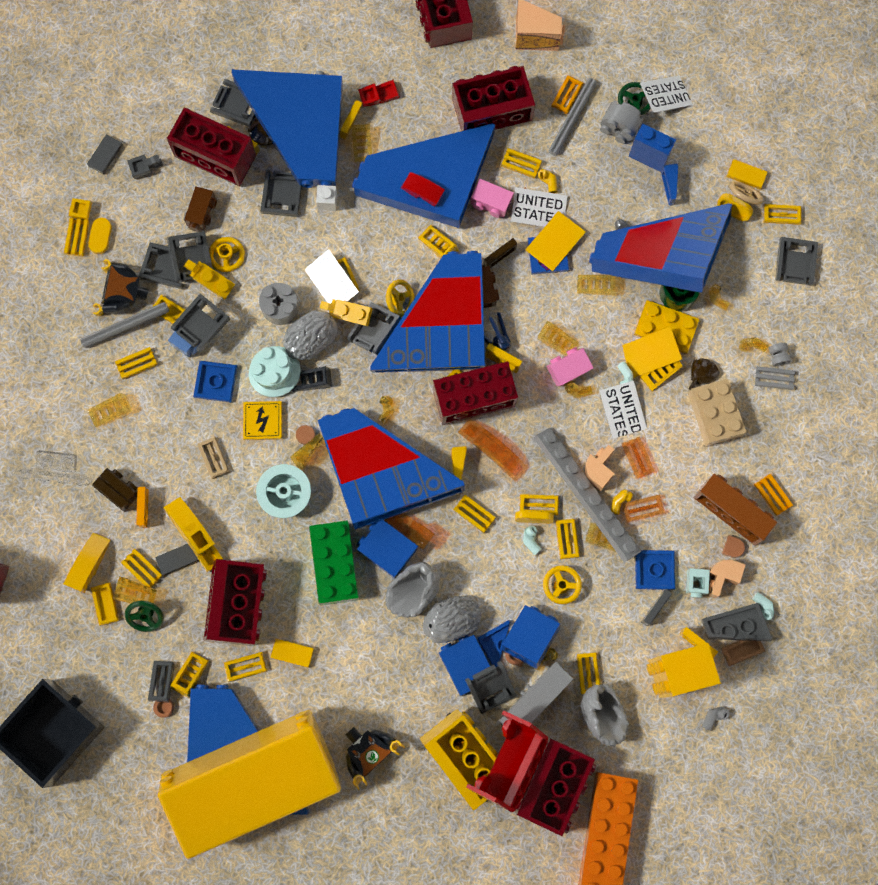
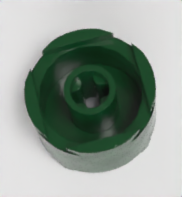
M661 285L659 290L662 303L676 311L689 309L700 293Z

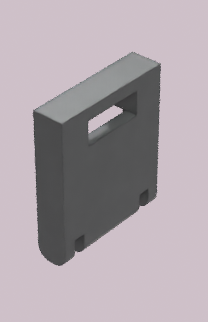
M224 79L223 84L225 86H220L212 103L214 107H211L210 112L250 127L255 118L254 112L251 111L250 115L246 113L249 104L235 82Z
M266 171L261 214L298 217L302 185L295 182L292 173L274 171L273 179H270V171ZM272 204L288 206V210L272 209L271 206Z
M205 231L167 237L176 282L181 281L180 274H182L183 281L193 279L190 276L191 271L184 267L188 259L196 264L200 261L213 269ZM195 238L196 245L179 248V241Z
M781 237L779 239L775 281H779L781 275H783L782 282L805 285L806 279H809L808 285L813 286L818 242ZM790 245L805 246L806 253L789 251Z
M150 242L139 273L140 279L183 290V284L177 283L175 280L169 248ZM152 254L158 255L154 271L148 268ZM180 274V282L185 283V281H183L182 274Z
M199 294L172 324L171 329L176 331L180 327L176 333L194 348L198 345L197 350L202 352L227 324L230 317L202 294ZM206 305L217 313L214 320L202 311Z
M371 302L368 307L373 308L368 327L355 324L348 334L347 340L378 355L402 318ZM379 313L387 316L385 319L387 323L376 318Z
M501 661L497 662L498 667L496 668L493 664L472 675L473 680L465 679L481 714L516 696ZM501 689L503 690V692L485 700L486 697L500 691Z

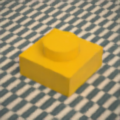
M72 198L69 217L89 220L92 202Z

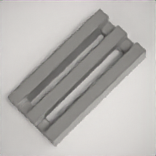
M757 366L755 386L793 390L795 371ZM760 372L774 373V374H782V375H790V376H789V377H782V376H774V375H765V374H760ZM759 379L789 382V385L759 381Z

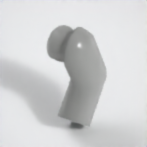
M724 707L710 709L707 712L702 727L711 731L715 721L726 720L729 717V711Z

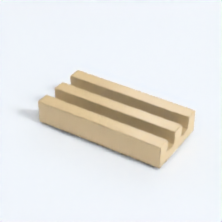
M216 437L198 443L211 479L230 472ZM212 442L215 445V448L224 469L220 470V467L210 445V443ZM205 445L208 448V451L217 472L213 473L206 453L204 451L203 446Z

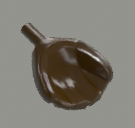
M259 120L248 128L249 136L258 145L270 146L273 144Z
M704 358L693 361L691 366V380L693 382L689 386V390L694 388L696 384H709L719 376L720 372L714 362Z

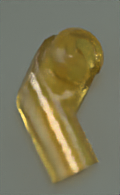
M713 284L708 292L710 301L726 311L730 302L721 298V286Z
M382 396L380 398L383 412L377 420L384 425L395 412L393 400L389 396Z

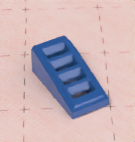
M677 163L665 165L661 172L668 205L670 206L674 205L677 198Z

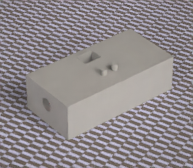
M554 662L531 686L529 684L526 686L528 689L526 692L523 690L520 692L522 696L507 712L532 723L573 678L557 662ZM502 716L498 722L503 726L504 722L508 719Z

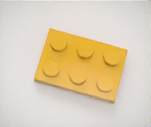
M646 300L634 335L642 338L671 326L679 352L687 354L699 319Z

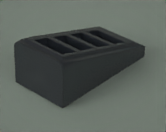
M324 366L301 371L302 386L296 385L292 392L332 387L331 370ZM313 375H316V383H314ZM305 376L309 377V384L307 385Z

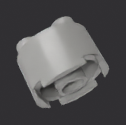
M613 101L610 103L601 121L600 131L604 134L615 136L617 142L625 144L626 141L634 139L643 121V117L639 116L641 112L634 106L625 102L620 105L617 104L618 101Z
M273 283L262 289L259 305L263 316L275 325H285L291 322L299 310V303L291 286L284 283Z

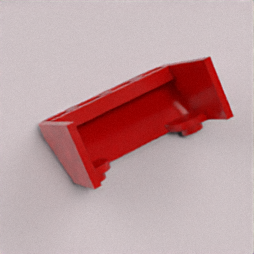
M503 710L502 715L508 719L502 726L503 736L506 738L489 775L478 777L474 786L467 784L466 788L494 804L514 812L518 808L546 749L548 736L532 723Z

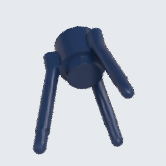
M498 312L497 316L503 334L500 333L493 318L489 317L497 336L493 338V343L485 334L484 336L488 344L491 343L504 351L511 347V341L507 335L501 313Z

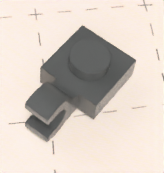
M144 154L127 160L134 179L151 174L150 168L163 166L159 155H154L147 159Z

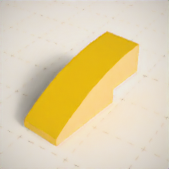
M92 533L72 565L63 584L85 593L93 575L95 576L111 540Z

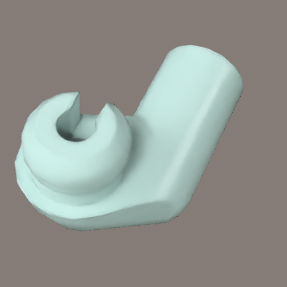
M621 362L617 367L624 376V381H621L620 384L633 381V372L626 362Z
M531 525L524 530L523 543L536 555L542 548L535 542L537 528Z
M757 592L752 600L759 603L764 619L771 620L774 616L773 603Z

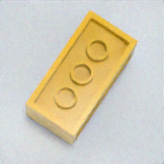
M709 643L649 659V664H646L649 675H653L655 683L652 684L654 694L658 695L659 698L673 697L721 684Z
M456 709L419 739L474 811L487 799L472 792L466 786L467 784L474 786L478 777L489 775L498 753L489 743H484L487 740L477 727H472L475 723L465 711L461 713Z

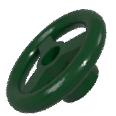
M641 82L625 84L618 93V103L622 105L624 96L628 99V104L641 112L640 115L647 113L651 109L649 103L640 110L642 99L645 97L644 92L632 94L627 91L633 87L642 89Z
M135 601L125 609V620L135 630L152 632L159 629L164 622L162 610L152 602ZM139 607L136 613L131 614L134 608ZM154 611L158 616V621L156 623L153 621L152 618ZM133 620H140L142 622H146L149 626L139 625L135 623Z

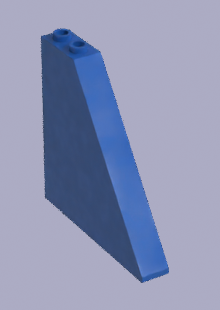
M232 69L231 73L235 84L298 184L305 188H312L317 185L336 186L343 91L342 76Z
M491 123L367 155L365 161L360 163L358 178L355 177L352 184L355 196L459 228L493 140L495 124ZM410 172L422 176L445 189L435 206L430 205L420 197L415 198L401 189Z
M197 685L196 689H191L187 762L259 731L235 691L228 689L229 685H217L216 689H209V685ZM305 807L292 814L308 815L309 809Z

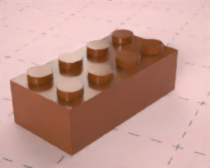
M713 474L705 481L693 498L753 545L764 541L777 524L774 516L758 508L759 505L754 500L745 498L740 489L727 484V480L723 476Z

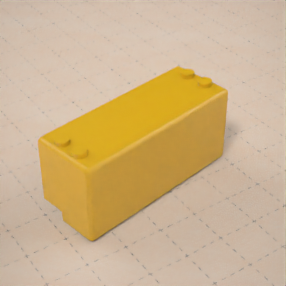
M306 710L183 765L165 771L161 774L158 799L185 857L191 859L340 792L341 787L334 761L311 710Z

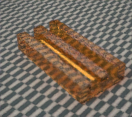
M640 436L621 444L636 479L655 472ZM635 443H637L639 446V449L648 467V471H646L644 467V464L641 460ZM629 445L631 446L633 453L636 457V460L639 464V467L642 471V473L640 474L628 449Z
M660 494L623 503L622 507L627 523L664 514L665 511L662 507ZM654 500L657 501V503L642 506L630 510L627 509V507L642 504ZM657 507L659 508V511H654L634 517L629 516V514Z

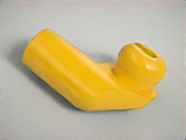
M546 169L539 170L538 177L548 185L549 193H558L556 176Z
M624 489L614 496L610 509L613 514L619 515L622 503L625 500L627 502L631 501L633 493Z

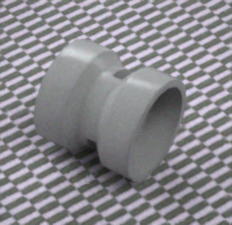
M778 343L768 347L769 353L773 357L771 360L773 366L785 365L791 362V357L787 353V343Z

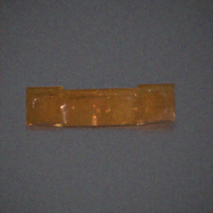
M471 418L458 431L462 437L475 445L515 482L528 468L505 444Z
M405 513L384 519L385 522L422 550H424L435 535L428 528L416 522Z

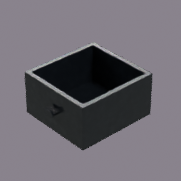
M42 679L1 724L0 750L41 788L53 787L105 726L81 706L83 701L76 695L71 697L53 680Z

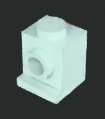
M693 568L687 570L686 593L691 594L692 598H703V595L709 593L710 570ZM694 581L699 582L700 586L698 588L693 586Z

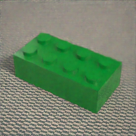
M348 520L309 526L319 605L359 600Z

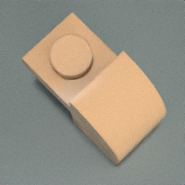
M610 445L605 449L602 447L595 455L597 459L590 454L585 464L586 477L600 492L615 474L604 465L615 450Z
M722 560L714 564L709 569V576L714 578L709 580L708 596L719 597L724 581L735 585L739 584L745 564L734 560Z

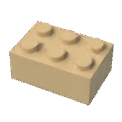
M728 379L692 388L689 391L688 396L705 447L742 437L746 433Z

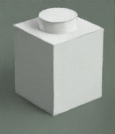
M317 185L316 204L318 210L336 211V186Z

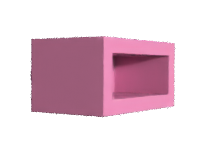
M479 179L471 196L470 204L479 211L483 209L489 211L493 217L499 218L501 216L504 218L513 200L514 192Z
M577 347L566 351V356L561 358L559 355L550 360L551 364L546 367L556 386H561L593 369L584 348L577 349Z

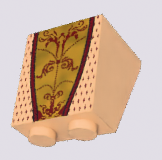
M518 0L515 50L558 51L559 45H563V36L565 34V25H562V17L525 0Z

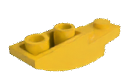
M181 497L163 507L206 572L210 571L213 562L216 559L223 558L200 521Z

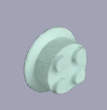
M272 346L263 348L254 355L249 368L250 383L263 396H283L289 393L299 381L301 372L299 360L289 357L284 347Z
M280 464L269 468L262 474L257 483L256 496L261 508L269 515L277 518H290L299 514L307 506L311 496V486L302 470L293 465Z

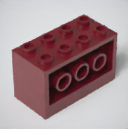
M415 0L417 11H420L421 15L419 16L421 27H424L425 43L429 42L430 48L472 40L473 20L467 0Z
M512 66L507 70H496L487 75L480 74L470 79H459L452 83V101L461 131L491 123L495 124V130L533 121L535 102L524 66Z
M185 107L167 137L174 157L239 187L256 158L251 137Z
M508 361L433 380L432 390L442 425L513 408L518 401V394Z
M216 559L213 562L203 641L245 646L255 645V642L259 641L260 629H257V623L262 618V609H259L261 601L264 600L265 590L262 589V583L266 581L267 576L264 564ZM238 580L244 583L241 588L236 584ZM237 599L241 602V606L238 608L234 604V601ZM237 619V622H239L236 628L231 624V621Z
M548 738L546 749L514 813L560 836H563L564 833L567 834L572 824L569 821L572 813L576 814L580 805L577 802L580 794L584 795L588 784L585 783L588 775L592 776L595 771V759ZM569 764L570 772H566L564 775L562 768ZM561 783L562 791L555 793V784ZM553 802V811L547 812L546 805Z

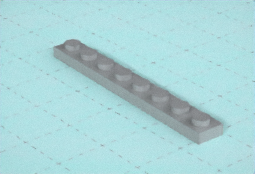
M548 428L537 434L534 440L625 563L638 555L641 550L552 429Z

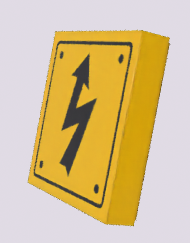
M282 401L243 402V440L282 439Z

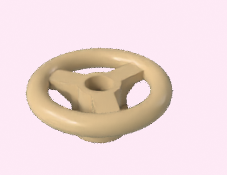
M737 181L730 183V190L740 200L756 205L763 202L762 195L751 186Z

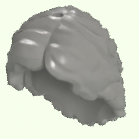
M314 310L305 314L288 327L285 332L283 346L286 353L292 359L310 360L334 342L339 331L338 325L328 312Z
M418 562L408 566L387 586L385 594L387 609L391 610V613L398 617H416L436 597L439 591L440 576L425 562Z
M454 596L434 604L424 618V634L430 637L434 643H448L471 634L473 631L478 630L481 618L479 606L467 596Z
M606 683L590 687L583 695L580 705L588 728L597 740H600L603 745L616 746V744H621L626 738L629 722L617 693Z

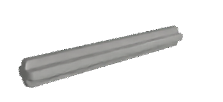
M587 79L549 149L551 155L557 156L596 86L597 81L595 79Z
M165 302L81 338V344L84 348L93 346L168 313L169 307Z

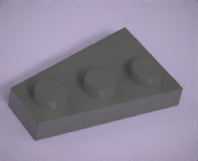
M759 603L701 620L708 639L772 641Z

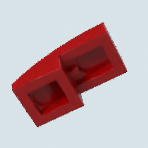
M394 79L377 86L373 83L358 89L364 107L400 98Z
M412 172L408 174L401 186V189L413 197H420L432 206L438 203L445 190L430 180Z

